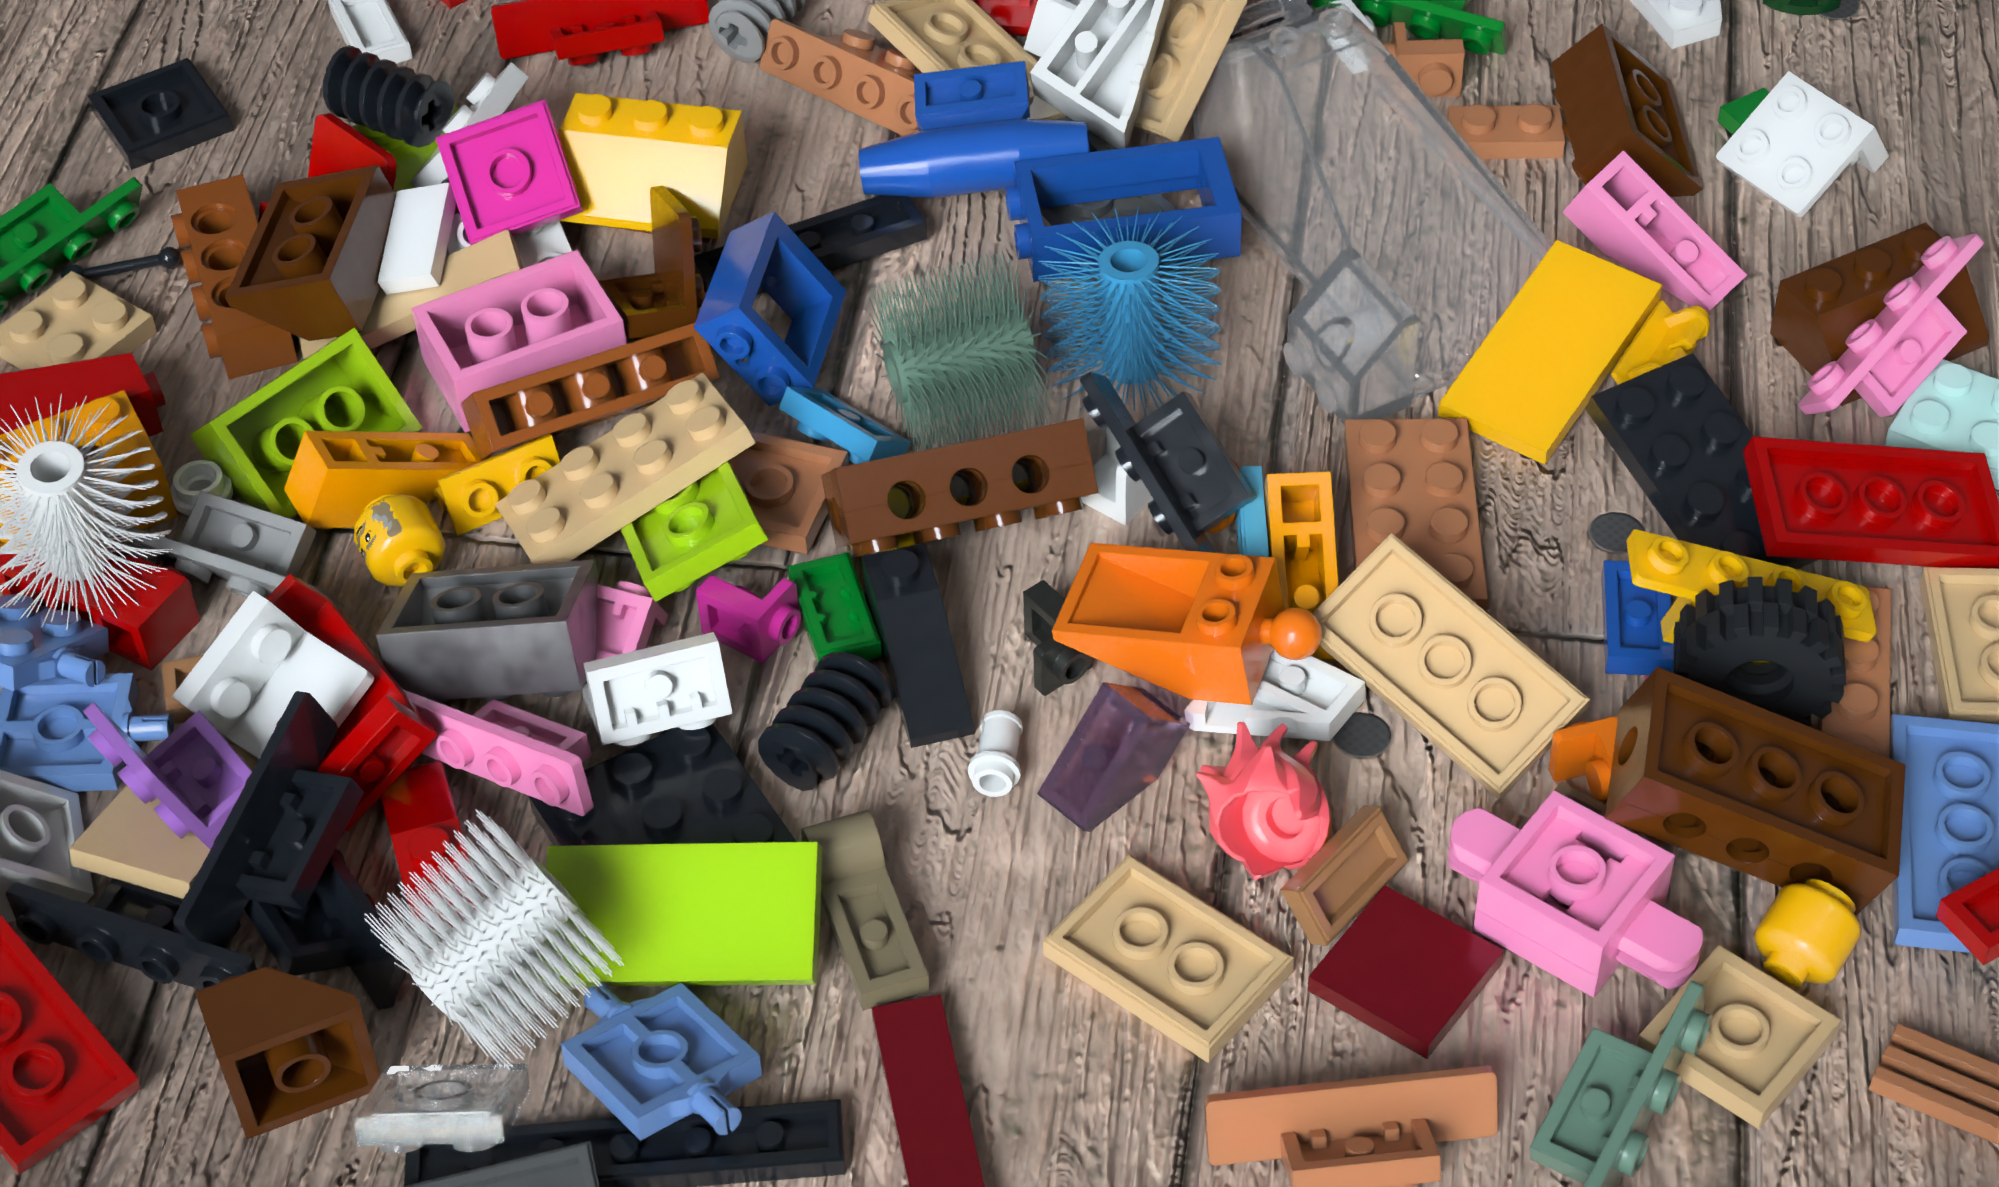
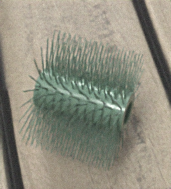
M996 251L1001 281L994 258L991 256L996 280L986 254L992 286L982 256L986 282L977 258L982 285L978 279L973 258L971 257L976 275V284L968 264L970 284L962 260L968 291L966 290L958 262L961 285L953 264L957 289L953 283L949 265L947 264L952 290L943 268L946 281L945 287L938 266L943 295L934 268L936 288L930 276V271H928L933 295L929 289L924 270L927 294L921 276L919 275L922 293L913 273L919 296L918 300L910 275L911 292L904 277L908 299L904 294L900 276L902 297L895 281L896 297L889 279L894 304H892L886 281L884 282L887 289V299L881 284H879L883 303L880 301L876 283H874L883 319L871 287L883 325L882 328L872 301L869 298L884 336L883 338L871 313H869L884 343V346H882L872 332L883 349L884 359L876 353L884 361L887 373L881 377L888 376L891 386L889 398L892 391L896 398L895 420H897L898 402L900 403L903 435L904 409L908 439L910 441L909 421L915 452L917 450L912 425L920 451L918 439L921 440L924 450H927L926 443L928 448L931 449L928 433H930L934 448L935 438L938 446L941 447L939 434L943 439L944 446H946L943 429L948 444L951 445L949 433L954 444H956L952 425L954 426L959 443V431L965 442L963 427L970 441L967 422L973 440H975L973 425L980 439L975 416L978 419L983 438L985 437L982 421L988 437H990L986 417L990 423L993 436H995L990 412L998 435L1000 434L996 415L1004 434L999 408L1008 433L1005 411L1010 421L1012 432H1014L1009 407L1019 431L1014 413V405L1023 430L1019 406L1028 429L1022 399L1025 402L1032 428L1034 427L1029 412V404L1035 417L1036 426L1038 423L1033 400L1037 406L1043 426L1034 388L1048 424L1035 384L1036 381L1051 414L1035 375L1037 373L1050 399H1052L1035 367V364H1037L1050 380L1036 360V352L1047 358L1036 350L1033 337L1041 333L1032 335L1028 324L1034 310L1028 321L1024 315L1026 289L1022 311L1019 309L1018 271L1016 272L1017 303L1015 301L1010 259H1008L1013 294L1012 300L1010 283L1002 252L1008 291ZM998 280L1002 289V294L999 289ZM973 283H974V286H975V289H976V292H977L978 300H977L976 295H975V292H974ZM988 283H989V286H990V290H991V293H992V297H991L990 292H989ZM984 284H985L986 289H987L988 298H987L986 293H985ZM959 287H960V290H961L962 295H963V302H962V299H961ZM970 288H971L972 293H973L974 302H973V299H972V295H971ZM949 289H950V292H951V295H952V298H953V304H952V301H951V299H950ZM964 289H965V293H966V296H967L968 303H967L966 298H965V295H964ZM934 290H935V293H936V296H937V299H938L939 308H938V305H937V303H936V298H935ZM939 292L944 306V310L939 299ZM924 293H925V296H926V299H927V302H928L929 310H928L927 305H926V303H925ZM909 294H910L911 299H912V302H913L914 312H913V309H912V306H911ZM946 294H947L948 299H949L950 308H949V306H948ZM899 296H900V299H901V302H902V306H903V309H904V314H903L902 309H901V307H900ZM914 296H915V299H916V303H917V306H918L919 313H918V311H917V308H916V305H915V302H914ZM884 297L889 309V316L887 314ZM921 297H922V300H923V302H924L925 312H924V309H923ZM889 300H890V303H891V306H892V310H893V313H894V317H893V315H892V312H891V309H890V306H889ZM896 301H897L898 306H899L900 317H899V313H898ZM1022 386H1023L1024 391H1025V394H1026V399H1025V396H1024V392H1023ZM1027 388H1028V390H1029L1031 402H1030L1029 396H1028V394H1027ZM1017 390H1018V393H1019L1020 402H1019V399H1018V396H1017ZM1013 392H1014L1015 397H1016L1017 406H1016V403H1015V399H1014V397H1013ZM999 395H1000V398H1001V400H1002L1003 409H1002V406H1001V402H1000V399H999ZM1003 395H1004V397H1005V399H1006V404H1007L1008 412H1007V409H1006V406H1005V403H1004ZM993 397H994V400H995V404H996L997 411H996L995 406H994ZM989 399H990L991 404H992V406H993L994 416H993V413H992V410H991V406H990V403H989ZM975 402H976V405H977L978 410H979V416H978V413H977V409H976V406H975ZM969 404H970V406H971V410H972V414H973L974 421H973L972 416H971V413H970ZM980 404H981V406H982V410H983V414H984V419H983V416H982V413H981V410H980ZM951 409H952L953 415H954V417H955L956 426H955V423H954V420H953V416H952V413H951ZM966 409H967V411H968V413H969L971 426H970V423H969V420H968V417H967V414H966ZM956 412L959 416L961 429L957 420ZM946 414H947V417H948V421H949V425H950V428H951V432H950L949 426H948V424H947ZM942 416H943L944 421H945V423H946L947 433H946V430H945V427H944V424H943V421H942ZM932 419H933L934 424H935V427H936V432H937L938 439H937V437H936V434H935V431H934V428H933ZM928 420H929L930 425H931V428H932L933 437H932V434H931V430H930V427H929ZM922 422H923V424H924V428H925V431H926L927 439H926L925 434H924V431H923ZM918 424H919L920 429H921V431H922L924 444H923V441H922V438H921V435H920V432H919Z

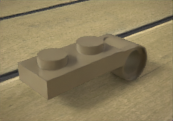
M867 809L801 828L803 842H818L823 847L821 901L862 1010L864 1011L874 1006L888 1004L930 991L928 972L886 870L882 844L870 811Z

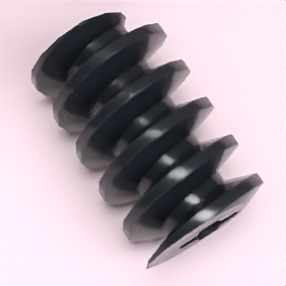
M354 46L342 47L332 56L323 80V98L326 107L333 115L349 119L352 123L367 126L370 130L385 133L390 138L403 140L405 144L420 148L431 144L436 140L435 137L441 135L442 129L453 113L455 99L453 89L447 82L441 80L434 81L432 76L423 73L416 74L409 67H398L391 60H380L377 55L369 52L362 53L359 48Z
M832 652L823 656L814 669L815 672L810 673L801 685V689L795 691L791 696L787 707L778 712L772 725L767 727L760 736L758 752L765 765L789 786L801 791H808L814 789L817 785V779L824 781L833 779L840 769L839 762L849 759L854 751L853 744L863 741L868 733L867 727L876 724L881 716V709L889 707L895 698L894 687L887 676L862 657L847 652Z

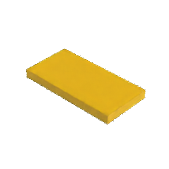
M1556 239L1438 403V416L1441 418H1467L1468 430L1546 465L1589 403L1591 396L1596 393L1661 299L1663 285Z

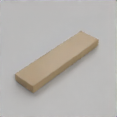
M506 229L446 256L439 287L386 294L380 286L363 330L359 333L368 348L371 350L416 330L411 308L523 269L517 243L510 231ZM299 337L303 359L337 337L308 341Z

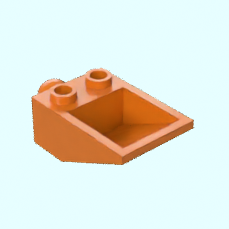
M1090 543L1052 628V635L1054 641L1187 699L1252 705L1272 650L1274 649L1280 656L1289 660L1305 659L1318 649L1322 639V629L1318 619L1310 611L1303 608L1285 609L1276 558Z

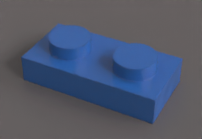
M1604 560L1601 586L1605 674L1649 676L1656 667L1672 672L1674 646L1672 643L1663 641L1660 621L1671 607L1670 594L1634 585L1631 579L1629 561Z

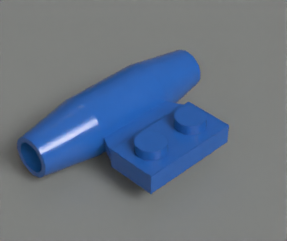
M1025 61L914 74L915 116L918 132L859 149V168L865 195L938 198L1005 190L1006 186L1015 185V161L1091 152L1087 122L1027 119L1030 118V103Z

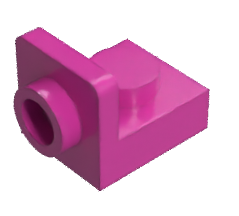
M710 575L696 589L702 633L714 632L718 642L761 663H764L780 645L789 643L800 626L801 613L799 611L796 583L786 578H783L764 599L758 598L752 591L743 586H734L713 575Z

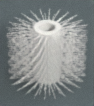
M62 394L60 396L57 421L55 420V439L53 437L52 403H50L51 441L48 440L36 397L35 400L44 442L40 443L26 408L25 411L36 442L12 405H10L34 444L32 447L18 423L15 422L31 447L30 449L22 438H19L6 422L1 419L19 441L0 427V429L7 434L8 439L22 456L0 439L9 448L7 449L0 445V449L13 454L19 461L18 463L13 462L0 451L9 460L5 461L0 458V463L15 469L9 471L4 467L7 471H0L2 473L0 478L5 479L0 481V487H3L0 488V495H2L0 496L2 498L0 501H3L0 502V523L4 524L0 527V539H10L0 548V555L17 554L13 559L0 567V572L5 569L4 574L8 568L12 570L15 566L28 565L14 578L0 585V589H2L0 592L11 584L8 588L9 590L21 578L16 585L18 586L26 575H28L27 581L29 575L35 571L37 576L24 590L1 606L0 609L8 604L7 608L17 599L13 604L15 605L27 591L21 601L23 602L36 583L31 595L32 597L39 581L44 577L41 593L18 621L34 604L27 615L28 618L43 595L37 608V613L52 583L46 604L47 607L57 577V592L41 628L48 617L55 599H57L51 622L53 621L64 584L61 615H63L68 581L71 583L66 630L68 629L71 600L73 606V583L75 585L76 619L78 622L77 581L80 583L82 596H84L87 612H89L93 627L84 584L85 579H87L102 616L103 613L93 584L96 585L113 614L118 618L93 576L96 577L113 603L96 574L101 576L106 586L110 587L124 603L125 601L109 582L139 606L136 601L122 590L121 586L105 567L133 590L135 589L117 573L145 590L146 588L132 579L154 589L156 588L128 575L131 573L117 561L124 563L140 574L142 573L127 563L151 574L152 572L142 567L158 572L161 571L153 568L168 569L132 562L110 552H118L124 558L126 557L120 552H127L138 558L129 551L147 557L137 551L157 556L148 552L164 554L160 552H169L162 550H173L141 549L121 544V542L125 541L133 543V539L143 542L139 538L152 540L147 537L158 539L159 537L155 536L165 537L166 534L171 532V529L156 533H135L126 530L136 525L139 526L140 523L148 524L144 521L154 523L155 521L151 520L161 521L168 514L162 511L151 517L144 518L126 516L137 507L144 508L140 505L151 506L148 504H157L163 500L160 495L151 498L149 496L143 501L123 500V498L136 489L147 490L146 488H152L149 486L159 484L158 480L151 481V479L147 482L145 480L141 484L138 482L136 485L119 483L125 477L138 470H152L153 466H155L154 464H140L138 467L135 468L134 466L131 469H112L128 456L151 450L150 447L136 448L132 452L129 450L126 454L122 452L121 455L102 458L118 443L143 430H137L134 433L132 431L128 435L125 433L118 441L116 440L119 436L111 444H109V440L106 446L100 448V445L97 450L88 453L107 431L128 417L129 414L124 418L121 416L114 424H112L113 420L101 433L106 425L104 424L96 438L93 439L97 430L95 429L89 443L84 446L85 436L82 448L78 450L76 447L84 434L110 403L96 417L101 409L100 407L85 429L92 414L90 413L77 439L82 419L80 420L73 445L70 444L71 431L87 396L72 424L77 406L76 402L65 440L64 432L67 410L65 411L62 440L61 436L60 441L57 438ZM10 438H12L17 444H19L26 452L23 453ZM5 482H13V483H9V484H2V485H1V483H5ZM108 559L113 560L128 574L113 568ZM101 570L103 572L105 570V572L113 579V581L110 580L104 573H102ZM51 573L52 576L48 581L47 585L45 586V588L43 589L47 574Z
M475 810L478 813L477 816L488 827L484 824L482 825L500 842L493 838L498 843L496 845L485 831H483V834L474 823L471 824L468 820L466 821L469 825L466 822L464 823L471 829H468V831L478 840L476 842L496 861L488 857L481 847H479V850L468 837L465 838L459 831L457 833L454 830L456 834L454 836L466 849L462 845L460 846L475 860L471 859L470 861L463 851L461 854L452 843L451 847L444 840L451 850L444 843L442 844L454 856L447 850L445 851L459 864L457 865L454 862L462 875L446 857L445 859L448 863L437 851L438 856L433 851L431 852L435 855L432 858L442 867L438 866V868L455 884L447 880L442 872H440L444 877L443 879L430 864L429 866L434 872L422 861L432 874L421 863L420 865L437 882L425 871L423 872L441 890L432 883L430 885L423 877L430 886L429 888L415 872L414 874L419 880L409 872L416 881L411 877L409 878L425 893L423 894L415 887L425 903L408 884L407 886L415 896L400 881L412 897L399 884L398 886L414 903L402 892L400 893L416 908H413L410 904L408 905L401 898L411 910L410 912L393 892V896L400 904L388 892L387 894L400 908L389 898L387 899L407 918L405 919L398 911L392 908L403 921V924L387 905L385 907L396 920L379 902L378 904L392 920L375 905L389 921L380 913L378 914L392 929L379 918L387 928L386 930L371 913L370 915L380 927L366 913L365 915L383 934L366 918L365 920L388 943L370 929V931L399 957L382 944L380 946L410 969L407 970L394 963L411 975L416 984H412L420 987L433 1002L432 1006L435 1004L445 1013L452 1026V1020L457 1022L470 1043H472L463 1028L464 1026L487 1057H489L477 1039L500 1066L502 1065L491 1051L511 1070L497 1053L514 1069L500 1052L511 1062L513 1061L492 1040L507 1052L498 1040L499 1038L517 1059L518 1057L509 1046L524 1060L506 1038L524 1056L525 1054L504 1033L521 1047L511 1037V1034H514L524 1046V1043L515 1034L516 1032L533 1049L520 1035L521 1033L536 1048L522 1033L523 1031L535 1042L520 1026L522 1025L527 1031H530L522 1021L523 1019L539 1038L540 1036L533 1027L546 1039L537 1027L545 1035L547 1034L534 1020L542 1027L543 1025L533 1016L534 1012L529 1006L545 1024L547 1023L539 1013L553 1028L555 1027L550 1021L557 1028L558 1026L544 1011L555 1021L557 1020L540 1003L550 1011L552 1008L546 1002L547 1000L561 1017L562 1014L556 1007L568 1018L558 1005L568 1015L569 1013L553 996L563 1006L565 1005L548 988L556 994V991L553 989L554 987L567 1003L569 1002L563 994L576 1008L577 1006L573 1001L580 1007L573 997L577 1001L578 999L561 983L563 982L572 990L559 977L561 974L573 989L574 986L570 981L585 995L580 990L581 988L589 998L591 993L585 987L586 984L570 968L576 973L579 972L578 968L590 982L593 981L599 987L595 982L596 980L602 986L597 980H600V978L592 971L593 968L578 953L583 955L582 951L595 967H597L596 963L606 975L608 973L612 977L609 971L613 972L606 966L608 963L593 950L595 949L599 953L584 938L586 936L582 930L600 951L603 950L612 961L615 960L620 966L624 964L620 961L622 958L613 950L615 948L602 936L604 934L585 917L588 915L580 910L578 903L561 883L535 858L529 857L518 841H516L519 845L518 847L502 827L500 829L481 810V814ZM502 847H503L510 855H512L516 860H514L513 858H511L510 856H508V855L506 854V852L502 849ZM484 872H485L491 879H493V881H491L490 879H488V877L484 874ZM464 873H465L471 880H473L474 883L471 882V881L464 875ZM432 886H434L437 889L440 895L434 890ZM424 897H425L428 901H430V902L433 904V906H431V905L424 899ZM571 918V920L577 927H575L570 921H568V919ZM564 936H567L568 939L572 942V944H570ZM540 954L544 956L548 963L540 956ZM563 955L567 958L571 965L563 959ZM538 974L542 976L546 983L538 976ZM537 995L543 999V1001L548 1005V1007L537 997ZM511 1012H513L519 1020H517Z

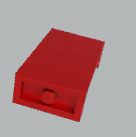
M290 573L266 599L305 631L362 666L374 676L373 683L338 728L330 747L316 771L350 777L363 790L364 794L345 829L348 832L436 738L438 733L332 599Z

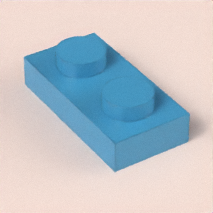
M787 387L778 409L798 420L796 428L800 432L817 440H831L843 447V451H848L849 461L854 464L906 454L911 443L909 440L821 388Z

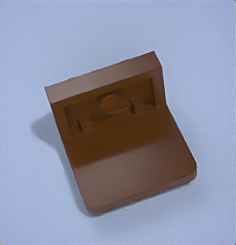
M663 185L650 187L655 273L598 280L623 319L625 334L628 338H634L636 341L695 323L698 317L697 309L701 308L705 298L703 281L700 274L695 273L694 252H700L702 247L698 219L696 216H690V213L683 207L681 201L677 200Z

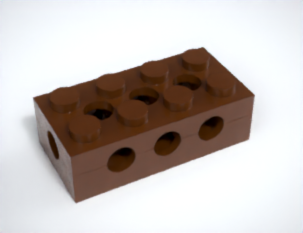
M1083 418L834 468L821 475L836 549L852 545L854 557L899 548L897 539L899 535L913 533L915 545L961 535L959 523L973 520L975 532L1022 522L1020 510L1033 508L1035 520L1082 510L1081 497L1099 493ZM1014 464L1021 466L1027 474L1028 485L1025 492L1019 490L1013 482L1012 469ZM954 475L961 478L967 485L968 499L965 505L956 502L951 495L950 482ZM892 487L901 490L907 497L909 507L904 519L894 515L888 506V493Z
M1656 667L1619 709L1605 819L1780 887L1794 883L1805 884L1808 879L1824 881L1840 889L1850 897L1856 907L1854 912L1856 916L1899 877L1906 765Z

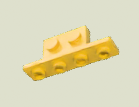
M1634 529L1626 540L1633 584L1638 587L1678 596L1660 621L1664 642L1674 644L1675 622H1680V611L1686 604L1695 607V596L1707 589L1716 596L1719 594V583L1730 580L1734 581L1736 588L1748 587L1747 577H1763V586L1772 587L1775 586L1777 578L1792 580V591L1797 593L1805 585L1816 590L1817 602L1827 598L1835 606V616H1841L1845 638L1868 643L1877 633L1869 591L1862 585ZM1752 661L1751 663H1768L1769 661Z

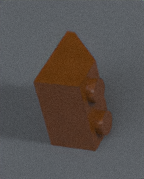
M262 967L243 975L225 978L218 984L195 992L247 1139L385 1088L362 1010L355 994L268 967Z

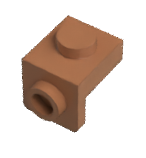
M1393 22L1392 42L1382 43L1381 62L1382 75L1392 76L1394 97L1461 96L1465 55L1463 39L1407 41L1405 22Z

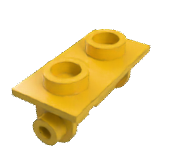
M1663 300L1658 301L1610 373L1612 378L1619 385L1691 354L1697 346L1696 341L1703 339L1710 330L1707 311L1700 306H1690L1689 308L1672 312Z
M548 434L437 480L439 487L434 489L435 498L443 512L448 510L457 536L503 518L494 505L495 503L508 496L510 491L519 483L535 479L560 463L551 434Z

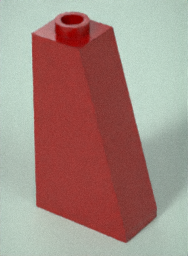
M132 353L0 374V427L6 432H9L10 429L1 419L12 430L18 428L15 422L20 427H23L10 405H12L26 426L30 424L25 408L31 422L39 420L35 397L37 398L42 419L51 417L50 403H52V416L58 414L61 394L60 413L73 409L76 402V407L81 406L86 396L84 404L125 390L147 436L150 437L164 432L157 408L166 405L154 372L142 374Z

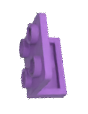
M95 702L84 709L85 715L97 728L88 736V739L114 767L118 766L122 761L127 764L117 774L131 791L145 804L158 798L161 803L154 808L155 812L180 839L192 831L211 850L215 838L220 833L248 777L252 773V769L213 724L198 710L147 755Z

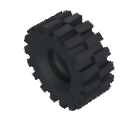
M1747 577L1748 587L1736 588L1733 580L1719 583L1718 595L1714 596L1706 589L1695 596V607L1688 604L1680 611V622H1675L1674 626L1675 674L1806 726H1811V714L1821 719L1825 718L1832 712L1831 701L1839 703L1843 697V685H1846L1842 619L1840 615L1835 616V606L1827 598L1817 602L1816 590L1805 585L1797 593L1792 591V580L1777 578L1775 586L1772 587L1763 586V577ZM1752 661H1769L1768 663H1747Z

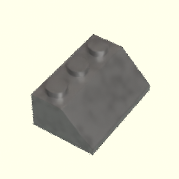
M595 559L411 573L376 634L385 668L403 690L441 704L450 699L479 697L484 701H491L492 699L499 701L512 695L542 693L547 697H560L577 690H582L586 682L583 663L596 659L597 567Z

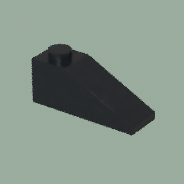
M921 543L862 556L865 599L881 642L883 662L889 681L894 687L896 703L910 747L914 748L973 735L974 724L940 588L925 544Z

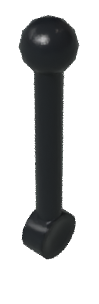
M165 247L157 255L89 268H82L76 264L69 265L63 268L60 275L63 278L73 271L86 279H92L160 265L167 269H173L180 264L181 254L176 248Z

